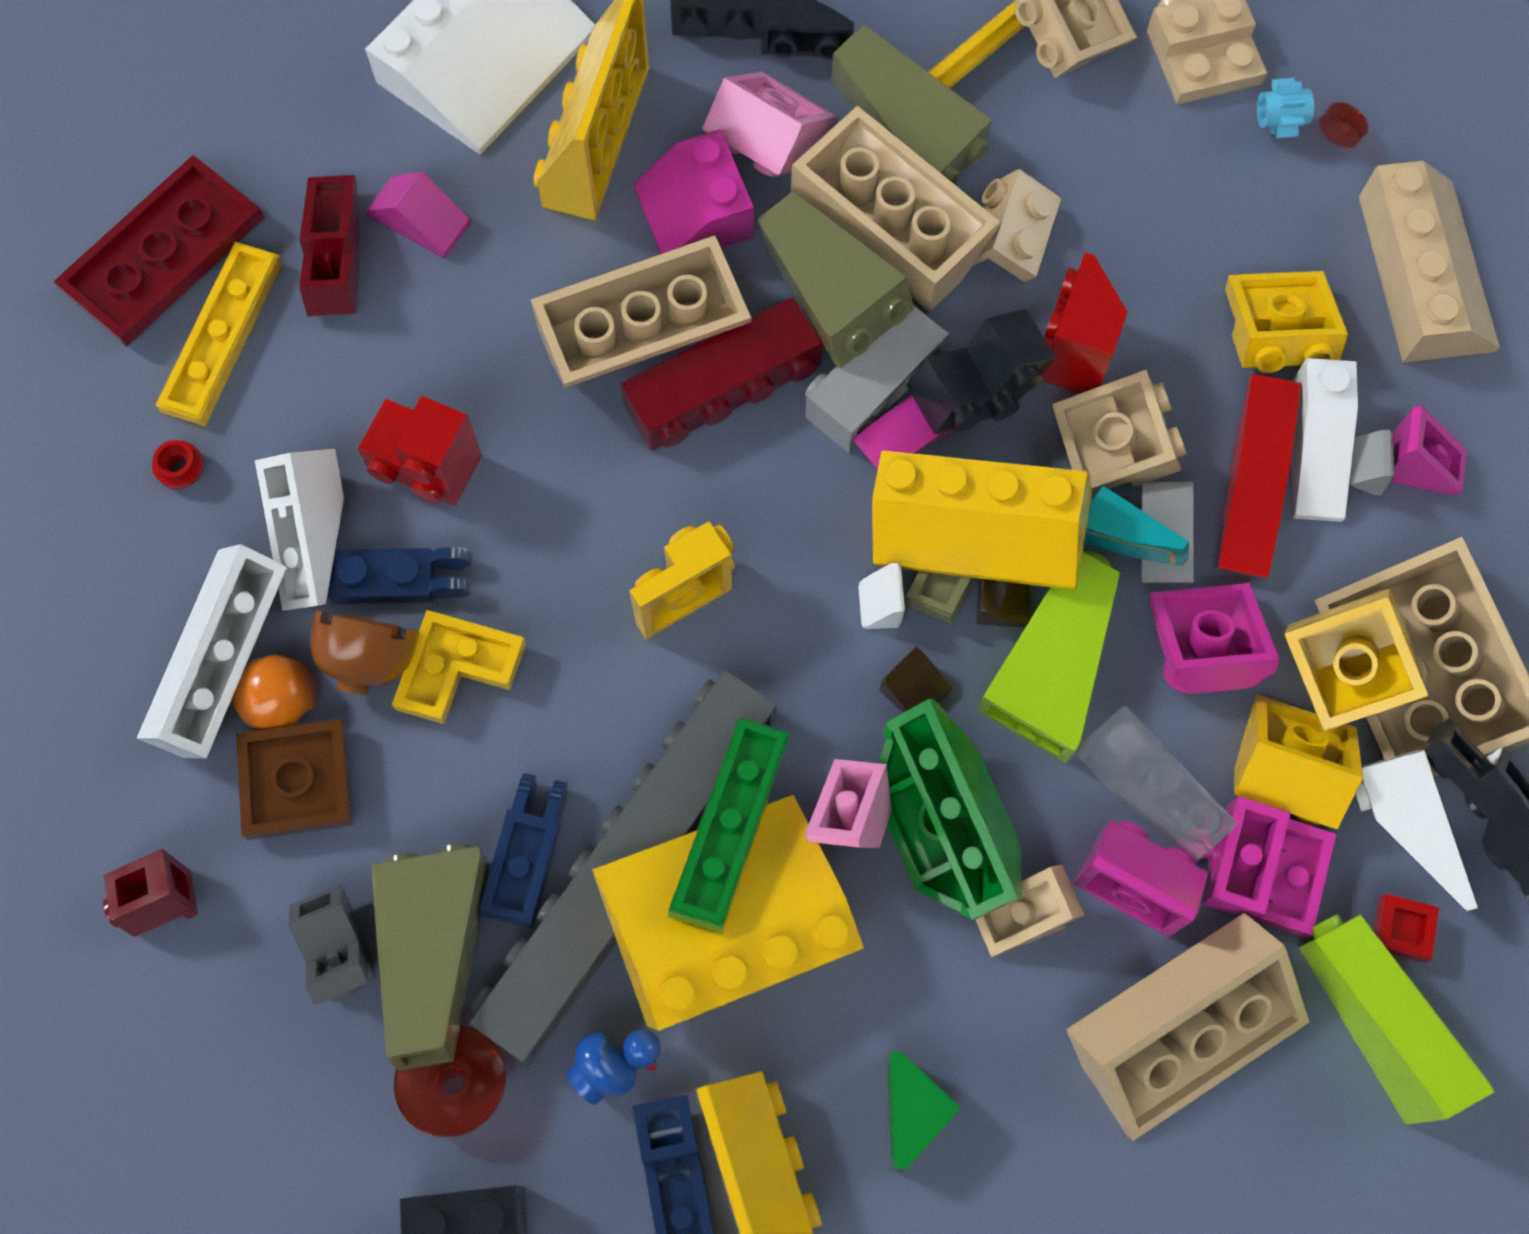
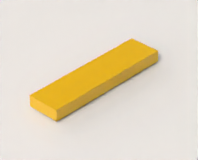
M234 242L155 405L160 413L204 427L206 426L281 269L283 262L278 254Z

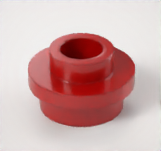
M167 441L161 444L153 455V474L167 488L182 489L192 485L199 479L204 468L201 453L193 444L186 441ZM180 461L187 462L181 470L172 472V468L176 463Z

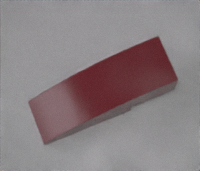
M356 176L308 177L299 238L303 251L299 289L307 317L356 314L359 271V220Z

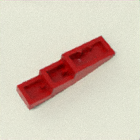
M1250 374L1229 471H1232L1222 516V519H1225L1215 568L1269 578L1289 476L1301 383Z

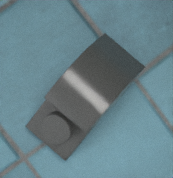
M341 884L290 905L288 926L306 962L305 987L314 1005L328 999L331 1001L344 1000L355 994L361 985L375 979L372 959L363 933Z

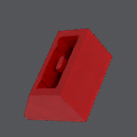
M1084 253L1079 270L1068 268L1055 309L1044 335L1056 358L1042 373L1044 377L1042 381L1079 394L1100 387L1128 314L1094 254Z

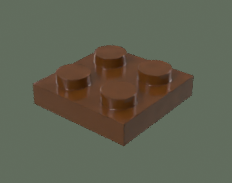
M342 719L236 733L241 835L243 838L253 840L353 825L346 724Z

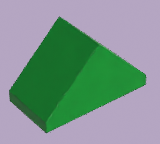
M890 1052L887 1055L891 1170H905L961 1108L903 1052Z

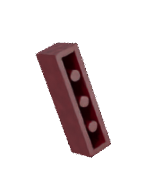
M792 297L752 317L750 323L722 332L620 383L623 405L650 451L661 446L672 447L682 442L689 435L690 431L706 423L707 425L718 424L725 420L732 413V410L749 401L753 404L761 402L768 398L775 391V388L790 380L799 382L811 376L818 366L821 365L822 342Z

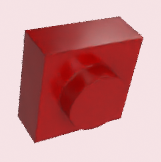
M1384 894L1378 900L1374 933L1390 954L1423 963L1428 962L1433 957L1440 907Z

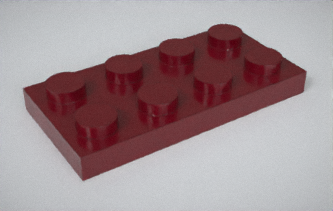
M192 155L53 282L66 297L127 347L232 249L235 241H241L264 219V216L257 205L195 155Z

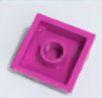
M1250 583L1150 592L1149 603L1165 656L1163 676L1172 688L1188 694L1247 689L1257 686L1263 679L1276 673L1280 659Z

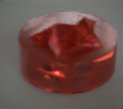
M1343 102L1332 103L1319 119L1320 128L1325 136L1333 143L1344 148L1356 147L1369 130L1364 115L1352 105Z

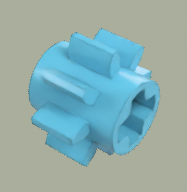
M1295 78L1273 79L1272 91L1259 94L1257 101L1259 126L1261 128H1269V135L1275 134L1276 139L1298 137V126L1311 123L1314 114V98L1309 88L1302 89L1301 81H1295Z

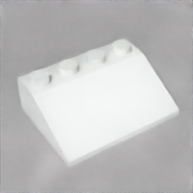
M413 0L365 50L376 83L481 155L578 53L581 44H586L589 41L595 24L571 0Z

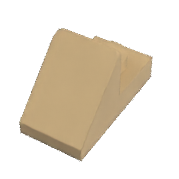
M1060 864L1049 867L1023 880L1022 898L975 920L991 957H995L1059 932L1065 928V924L1085 914L1063 865Z

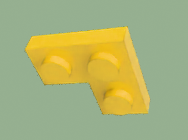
M426 610L419 629L414 655L408 668L403 672L392 702L393 708L399 712L445 724L461 677L511 690L527 644L525 638Z

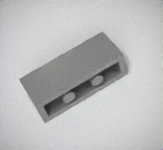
M914 306V309L907 314L900 324L886 331L863 354L854 357L841 369L836 366L828 375L825 373L819 374L811 382L805 392V418L846 452L850 453L857 446L853 441L854 438L866 427L894 408L909 392L906 385L925 359L945 353L949 333Z

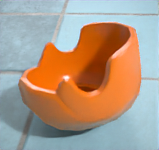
M274 654L258 657L246 664L233 694L232 705L243 724L255 730L297 725L301 717L317 705V679L307 664L289 656Z

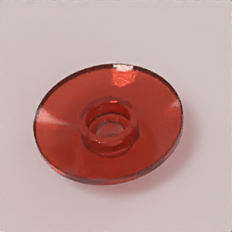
M460 1025L454 1061L402 1071L396 1070L394 1076V1095L398 1108L404 1118L420 1132L439 1138L459 1137L482 1126L497 1110L506 1087V1068L499 1049L490 1038L479 1030L465 1025ZM450 1078H462L463 1086L458 1093H445V1084Z

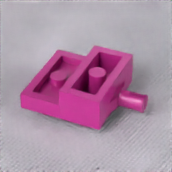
M1238 796L1227 805L1221 831L1215 839L1185 829L1181 835L1178 849L1208 859L1209 878L1202 901L1203 905L1236 916L1245 913L1257 923L1306 939L1313 935L1312 928L1315 926L1336 834L1289 819L1290 812Z

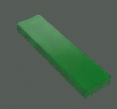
M739 717L671 901L668 917L722 934L788 745L790 733Z

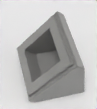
M1380 430L1354 437L1349 485L1372 495H1382L1394 476L1393 433H1391V430Z

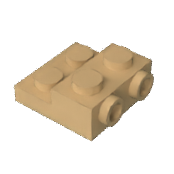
M1015 0L1017 3L1015 7L1016 17L1022 25L1030 28L1038 44L1036 49L1038 61L1042 66L1050 68L1054 78L1080 69L1097 57L1122 48L1137 38L1119 0Z
M1162 0L1154 8L1147 33L1177 105L1263 84L1267 71L1251 36L1256 23L1246 0Z
M1147 370L1052 404L1072 470L1087 471L1092 495L1097 494L1102 486L1111 489L1131 482L1136 487L1142 485V482H1150L1182 471L1178 457L1186 455L1187 452L1177 426L1168 429L1163 413L1172 410L1163 382L1153 385Z

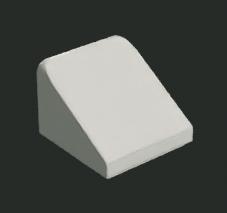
M890 563L865 577L859 583L861 624L864 629L899 628V624L902 623L905 605L901 566L898 563Z

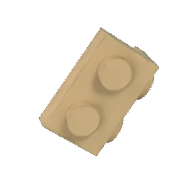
M1021 169L1001 179L993 180L983 193L982 203H984L983 208L1000 221V225L973 266L990 259L1023 282L1035 278L1052 230L1061 197Z

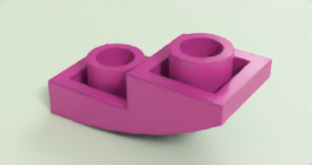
M910 396L866 427L853 441L878 470L881 450L921 454L926 447L955 431V428L934 434L914 398Z

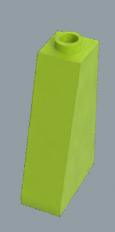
M1092 551L1082 552L1076 590L1050 587L984 694L977 709L981 714L1065 764L1070 760L1081 742L1120 572L1111 568L1110 562L1105 557Z
M1336 914L1312 928L1314 939L1298 948L1405 1125L1447 1120L1495 1092L1488 1080L1361 915L1343 923L1339 915Z

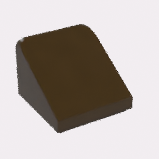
M978 578L977 625L1026 628L1029 623V585Z
M916 646L882 680L879 691L904 713L928 699H934L939 704L952 690V687L925 653Z

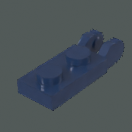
M455 547L438 548L433 551L431 548L335 550L327 598L330 603L334 604L433 602V599L464 598L471 595V582L469 580L457 577L434 579V569L469 567V565H472V552Z
M523 773L518 784L512 809H507L479 907L478 913L480 916L533 928L561 827L559 820L567 796L568 783L555 780L549 790L544 817L535 816L527 813L536 792V776Z

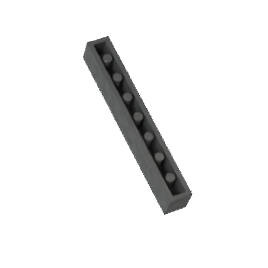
M724 670L716 683L709 679L702 686L693 702V706L697 709L686 724L678 721L670 730L663 742V747L667 750L655 766L648 763L638 774L632 785V789L636 791L625 808L619 805L616 806L606 818L601 827V832L605 834L603 839L593 852L585 849L574 862L569 872V876L574 879L561 896L553 893L542 906L536 918L541 924L529 941L524 937L518 940L504 961V965L508 969L497 985L494 986L492 983H488L474 1000L470 1010L475 1015L469 1024L527 1066H530L617 943L592 869L696 831L699 828L739 717L769 727L775 721L777 704Z

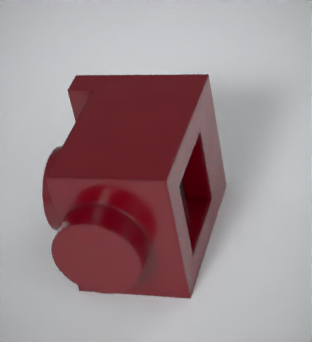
M163 848L104 875L107 896L103 900L104 913L111 925L121 928L133 937L182 915L187 919L198 915L190 869Z

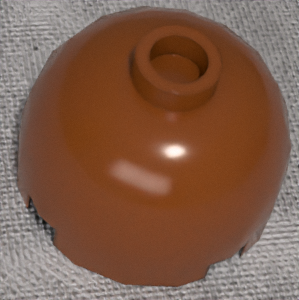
M315 610L310 637L314 662L324 674L338 679L336 689L354 694L368 695L369 686L389 685L399 679L408 668L415 652L418 630L407 629L405 637L398 636L400 625L343 614L342 617L332 615L331 622H327L330 611Z

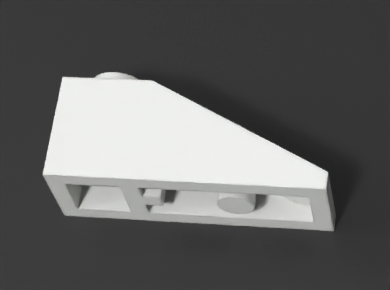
M1306 358L1292 380L1293 382L1301 383L1291 456L1293 519L1342 522L1346 516L1358 411L1356 361Z
M335 449L291 452L255 460L273 560L287 566L278 587L282 611L324 605L327 599L344 502Z
M1417 750L1362 766L1363 779L1355 793L1361 812L1372 809L1377 822L1466 911L1478 908L1425 751Z

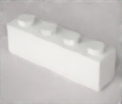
M242 544L218 550L136 739L182 758H207L287 566Z

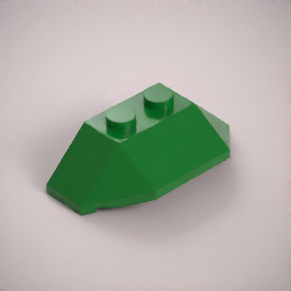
M928 699L887 721L883 736L886 739L879 764H886L892 805L888 827L915 890L961 912L960 914L971 920L978 919L1022 898L1021 844L975 744L934 699Z

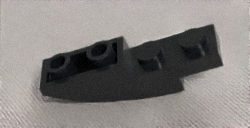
M671 0L670 3L672 35H685L692 38L702 36L730 37L736 40L747 38L761 39V54L778 57L808 56L832 60L833 53L854 33L853 21L817 0Z
M1448 718L1432 729L1424 749L1427 753V759L1437 774L1445 779L1450 778L1464 793L1467 805L1474 814L1482 819H1488L1482 839L1485 853L1496 867L1501 870L1507 869L1520 883L1521 890L1529 902V777L1504 746L1486 757L1460 728Z

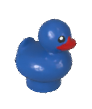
M646 1029L635 1030L628 1034L621 1050L607 1039V1035L604 1032L592 1033L582 1038L576 1045L575 1064L566 1072L567 1079L573 1089L584 1100L593 1105L598 1104L606 1095L613 1097L622 1096L629 1092L636 1083V1068H645L650 1071L657 1069L656 1061L660 1057L661 1052L660 1040L652 1031Z

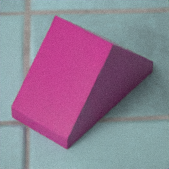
M423 171L392 176L366 209L368 217L444 259L471 224L470 218Z
M1424 406L1413 407L1392 432L1394 476L1391 482L1450 495L1462 494L1467 449Z

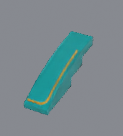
M1102 486L1091 500L1084 540L1085 544L1128 557L1183 566L1189 559V541L1105 486Z

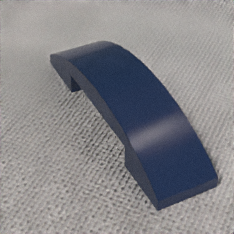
M688 1095L632 1106L655 1234H714Z

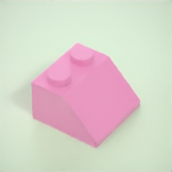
M760 71L724 77L702 130L710 133L721 129L731 153H742L753 160L752 166L756 170L767 176L777 177L792 172V164L829 131L837 116Z

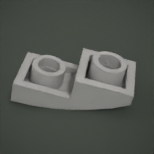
M1142 482V511L1189 541V559L1183 566L1142 559V583L1194 582L1193 482Z

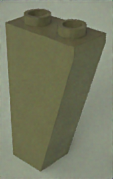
M864 24L833 53L831 82L853 110L856 106H859L953 184H957L961 172L969 164L977 165L988 152L991 142L988 141L992 119Z
M794 191L757 219L767 252L834 364L840 369L854 357L863 354L875 340L891 327L900 324L907 314L914 309L908 280L904 274Z
M468 844L448 845L443 847L440 853L418 856L413 853L395 854L387 858L386 862L371 865L386 1058L397 1071L454 1061L481 919L478 912L489 875L488 864L480 846L471 847Z

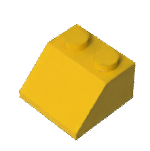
M1390 589L1291 623L1284 633L1324 731L1428 696L1409 635Z
M1256 694L1234 768V794L1290 812V814H1293L1303 823L1314 826L1322 824L1338 830L1363 779L1357 727L1343 724L1324 731L1317 714Z

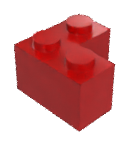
M422 395L413 410L385 398L357 448L367 466V472L377 480L390 485L394 484L396 480L410 486L413 493L428 502L438 503L441 499L455 506L482 457L468 415Z

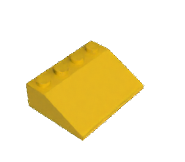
M614 0L594 26L588 44H581L576 59L577 74L574 82H567L563 92L562 116L560 121L554 120L552 122L548 135L549 151L545 160L540 159L534 172L533 183L534 187L539 189L542 208L594 221L597 220L650 68L644 0Z
M794 795L766 805L722 934L668 917V910L697 830L592 869L647 1027L657 1031L663 1030L864 948L845 894L819 843L806 841L805 833L809 824Z

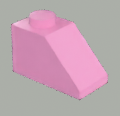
M834 759L806 830V841L858 848H880L892 813L886 764Z

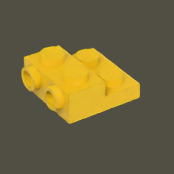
M1324 271L1228 275L1225 291L1235 318L1232 338L1242 368L1257 367L1260 372L1269 374L1279 371L1284 366H1301L1306 358L1341 359L1348 333Z
M710 521L697 528L691 525L679 530L670 538L669 544L664 547L667 569L662 571L661 568H655L646 572L635 582V587L629 590L635 623L646 640L732 590V570L735 569V564L731 558V553L735 551V548L722 525L718 524L713 527Z

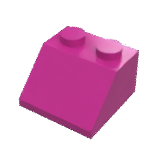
M721 129L676 143L634 183V190L660 254L714 235L721 248L754 237V206Z
M1110 820L1100 831L1073 885L1162 935L1170 937L1194 920L1199 909L1208 872L1197 867V860L1187 852L1175 847H1168L1166 850L1148 840L1149 834L1136 824L1121 820L1119 823Z

